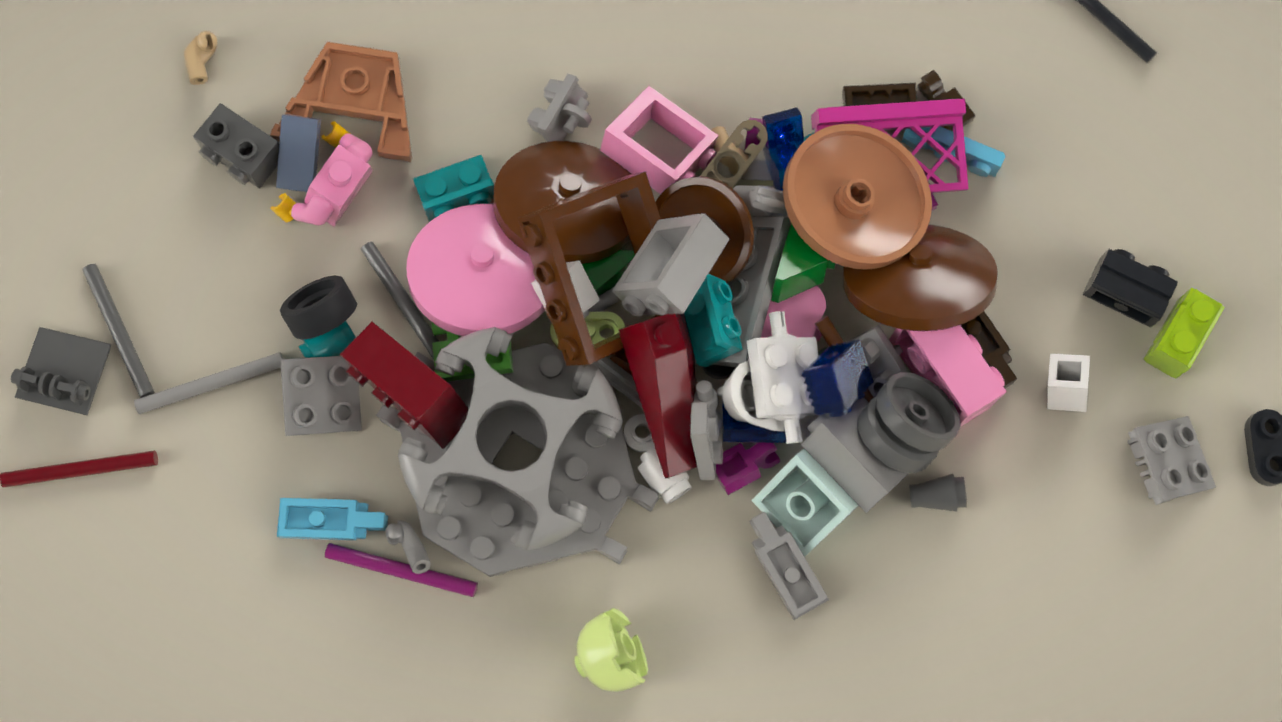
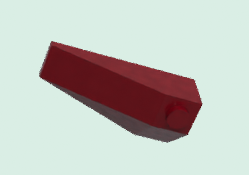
M665 314L618 329L664 478H670L696 468L697 463L690 435L691 405L694 403V395L696 393L695 355L685 314Z

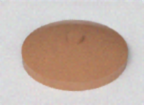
M839 124L821 129L809 136L800 145L789 161L785 171L783 198L793 227L810 248L836 264L854 269H876L891 265L906 256L919 243L928 228L932 212V198L923 169L904 145L890 135L875 128L858 124Z

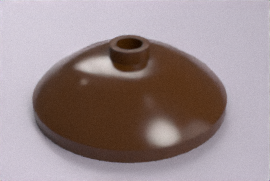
M710 177L685 178L666 188L655 202L660 218L667 219L705 213L729 238L728 243L708 274L724 280L727 284L733 281L748 263L754 243L752 218L743 199L730 186Z

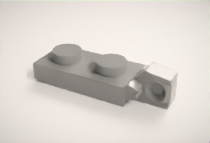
M765 512L752 518L750 524L758 536V539L752 542L756 550L755 553L793 620L828 601L826 593L790 531L787 532L783 525L775 529Z

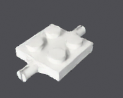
M772 312L768 314L772 336L746 341L757 418H774L784 421L786 444L801 443L803 440L799 419L806 416L820 415L823 412L827 413L816 337H795L787 334L785 312Z

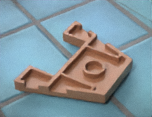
M326 42L304 77L305 83L296 97H292L285 107V114L312 118L313 112L316 111L383 122V127L377 149L379 157L411 162L412 151L398 53ZM281 121L279 124L275 123L270 133V136L280 142Z

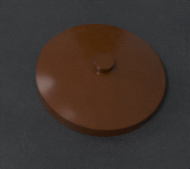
M575 141L538 143L513 155L499 171L493 195L495 217L505 235L515 245L529 253L527 246L523 243V234L517 217L622 176L631 175L632 173L601 152L599 148ZM616 196L552 221L566 262L580 260L581 264L599 261L615 254L630 241Z
M928 225L919 243L906 256L891 265L876 269H854L843 266V286L851 304L863 315L880 324L910 331H934L961 325L980 315L990 305L995 296L998 271L992 254L976 239L951 228Z

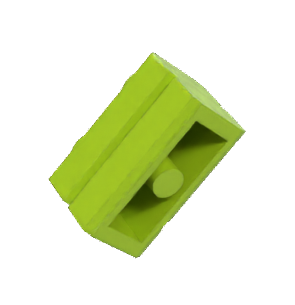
M1189 289L1176 301L1154 339V344L1150 346L1143 359L1170 377L1178 378L1193 365L1225 307L1199 290Z

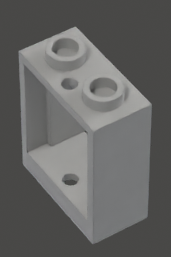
M705 213L660 219L612 292L623 301L622 306L636 316L684 313L728 243L729 238Z

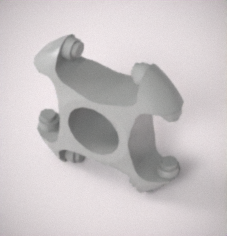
M497 327L482 329L467 334L445 346L439 351L435 362L436 370L453 376L454 372L461 373L464 365L469 366L475 374L473 395L464 424L445 454L433 463H425L429 453L424 450L425 444L407 437L398 453L401 471L406 485L419 507L431 514L437 513L441 515L448 496L443 495L444 488L435 485L442 477L459 476L493 483L530 505L537 518L536 524L525 520L523 525L517 523L510 542L525 550L544 547L569 536L582 527L588 514L586 513L587 506L569 500L568 505L561 504L558 514L549 506L550 477L560 445L575 422L582 416L589 414L595 415L593 425L597 426V433L609 438H615L623 423L620 407L605 375L599 367L591 364L579 365L574 377V381L579 382L577 388L587 392L581 399L570 400L528 391L493 370L486 362L488 353L498 357L500 352L506 353L512 335ZM508 406L524 408L535 415L543 426L545 435L544 451L538 461L526 469L513 472L497 469L486 462L478 451L476 442L478 428L485 417L496 409Z

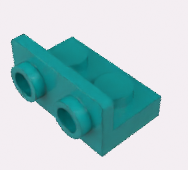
M482 154L413 178L429 222L442 213L457 207L471 204H489L494 195V183L490 178Z
M711 274L706 276L684 312L696 363L702 367L710 366L743 350L740 340L741 326L734 316L731 305V289L724 280Z

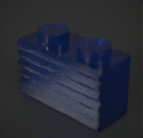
M859 339L830 345L801 374L802 377L806 378L804 384L808 385L806 389L810 393L808 398L813 400L811 403L815 407L813 412L817 415L829 413L830 417H838L851 412L853 403L862 399L865 396L864 392L867 391L866 389L874 383L861 340Z

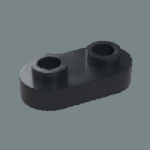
M1263 409L1251 415L1246 420L1244 426L1249 470L1252 477L1261 485L1276 486L1282 483V415L1275 410ZM1265 422H1269L1273 426V434L1265 429ZM1270 459L1278 463V471L1270 467Z

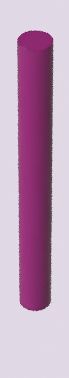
M329 543L325 550V558L473 598L476 594L478 582L429 569L422 574H416L412 571L410 564Z

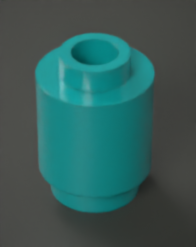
M345 321L323 335L304 339V343L298 347L305 358L340 356L356 336Z

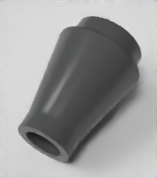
M950 474L920 484L909 485L912 508L922 507L957 512V508L967 507L964 477H954V474Z

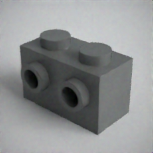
M221 103L193 135L201 147L200 155L215 166L219 162L229 168L227 172L243 185H246L249 181L260 189L278 166L279 142Z

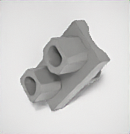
M567 74L564 81L550 79L544 89V97L550 103L548 109L535 108L527 118V122L533 131L542 135L546 142L563 141L567 133H573L576 126L587 128L592 121L591 116L585 111L589 105V102L586 100L588 94L578 85L579 79L577 76Z
M880 325L852 338L846 343L850 350L848 358L854 367L863 370L869 380L868 389L873 397L877 396L882 386L892 375L900 372L909 373L899 357L903 352L900 345L892 346Z

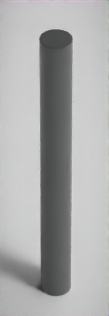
M374 242L366 243L361 247L362 253L434 360L432 343L439 342V340L433 335V331Z
M96 264L85 266L82 271L139 397L142 398L154 394V389Z

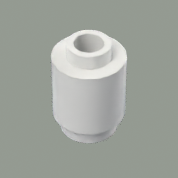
M655 446L640 456L643 463L637 469L650 488L659 494L658 499L662 498L666 504L677 500L692 488L687 481L690 478L687 472L670 478H664Z

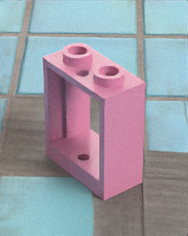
M648 86L605 129L600 151L632 174L646 171L650 187L661 194L666 188L679 180L696 177L695 173L699 168L706 169L717 154L713 149L719 135ZM650 119L693 149L675 169L631 139Z

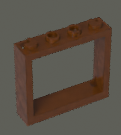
M646 171L622 176L517 217L523 234V243L527 246L533 264V274L540 285L546 303V313L552 321L558 339V348L562 351L566 366L590 365L624 347L619 333L593 345L552 221L616 196L636 255L657 221L661 219ZM658 314V315H654L653 317H651V318H649V319L656 318V317H659V316H662V315H659V314Z

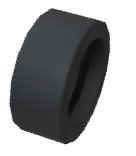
M333 275L320 278L298 289L283 302L280 313L293 336L304 340L323 335L341 325L355 312L357 302L343 277Z

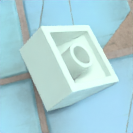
M805 449L797 453L751 500L762 512L766 513L769 520L776 527L783 525L787 532L790 531L804 557L859 506Z

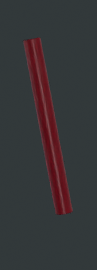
M154 450L2 472L0 474V484L5 488L158 465V456Z

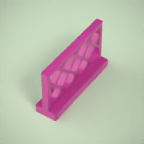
M965 98L818 108L811 115L812 130H815V132L833 125L858 124L875 128L886 134L888 133L885 130L896 129L891 134V137L895 138L902 129L910 128L922 138L911 151L913 156L925 142L941 155L930 170L915 157L923 169L927 180L930 179L935 183L929 185L931 193L966 191L969 189L962 115L966 114ZM939 126H953L954 141L947 150L931 137ZM931 127L927 133L921 128ZM953 149H955V157L950 154ZM945 159L956 168L957 183H944L934 174Z

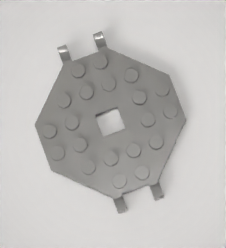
M546 342L512 350L514 373L501 374L528 391L551 397L575 400L581 399L587 394L586 391L578 389L579 382L574 381L579 365L566 366L562 352ZM417 352L415 356L435 372L434 362ZM475 378L448 382L469 408ZM382 405L376 415L380 418L381 422L400 432L403 442L408 437L424 443V450L429 452L425 463H433L439 460L456 438L455 436L442 449L418 427L414 431L397 416L399 411L391 406L386 408ZM513 406L496 409L487 415L478 428L476 438L478 451L485 461L500 469L493 462L512 434H516L544 451V430L536 416L524 408ZM589 414L578 419L565 436L556 453L550 477L548 501L549 506L555 513L558 514L561 504L568 505L569 500L588 507L586 511L588 514L584 525L569 536L555 543L532 550H525L515 546L516 544L510 541L517 523L523 525L525 520L536 524V513L530 505L514 494L493 483L473 478L446 476L435 483L436 486L444 488L443 495L448 496L441 515L423 511L417 502L416 505L422 533L425 538L489 577L508 571L556 561L559 558L595 550L620 564L627 553V547L606 537V533L628 498L651 512L658 501L659 494L636 483L622 426L619 433L615 435V438H609L596 432L597 426L593 425L595 415Z

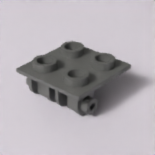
M39 327L26 366L21 369H14L12 372L11 382L17 386L15 398L88 416L111 344Z

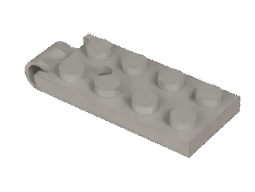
M737 185L733 188L746 204L754 229L753 249L748 263L743 271L733 281L728 283L732 292L731 305L733 313L741 326L740 340L743 350L712 365L737 367L739 364L749 361L746 341L761 338L772 297L775 277L791 225L788 217H771L774 212L753 208L749 204L750 197L748 193L750 189H755L756 186Z

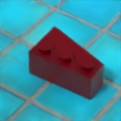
M373 321L340 354L350 366L346 373L362 387L366 383L374 388L371 394L386 408L393 405L400 411L397 416L414 431L418 427L442 449L460 431L467 418L469 408L453 387Z

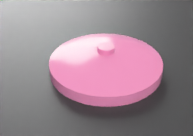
M471 204L444 212L422 228L414 239L408 253L406 266L409 290L418 309L438 327L461 336L492 327H497L510 334L531 324L545 311L531 284L536 279L533 274V264L530 255L515 245L502 231L496 220L493 204Z

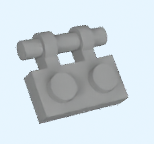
M700 381L696 385L697 392L694 395V403L691 405L690 435L700 480H716V464L723 463L722 442L718 441L720 428L722 427L721 413L716 410L719 403L717 392L712 388L710 382Z

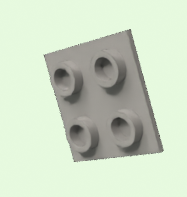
M341 356L280 359L285 436L362 431L359 384L346 373L350 366Z
M1189 416L1136 427L1133 431L1129 432L1130 440L1127 442L1131 446L1135 459L1144 457V459L1136 462V466L1147 464L1148 470L1139 473L1140 476L1151 475L1152 477L1144 480L1149 494L1148 497L1149 499H1154L1155 505L1168 502L1174 498L1216 488Z

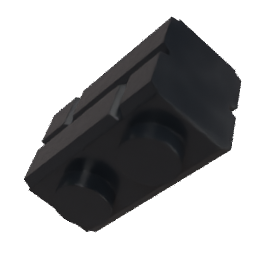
M1108 249L1098 260L1083 295L1151 328L1163 317L1178 281L1170 278L1169 272L1159 266L1150 265L1147 267L1134 261L1135 256L1126 250Z

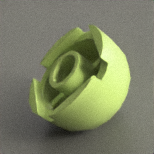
M615 608L599 614L583 627L579 633L577 641L578 655L575 656L574 661L579 674L583 678L588 677L595 686L602 690L620 692L644 683L646 680L641 677L648 675V666L638 635L633 636L632 639L630 638L625 626L631 623L620 610Z

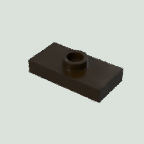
M915 83L843 86L842 90L843 106L917 102Z

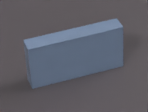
M289 114L282 115L276 188L302 192L308 191L310 184L317 176L321 119Z

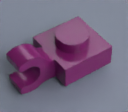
M770 437L760 440L747 450L742 443H739L723 452V463L716 464V478L727 495L761 477L759 468H772L781 461L775 452L777 447Z

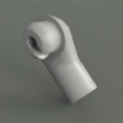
M398 520L397 524H389L386 527L388 543L391 545L402 544L414 573L422 574L428 571L431 562L424 545L411 525L401 520Z

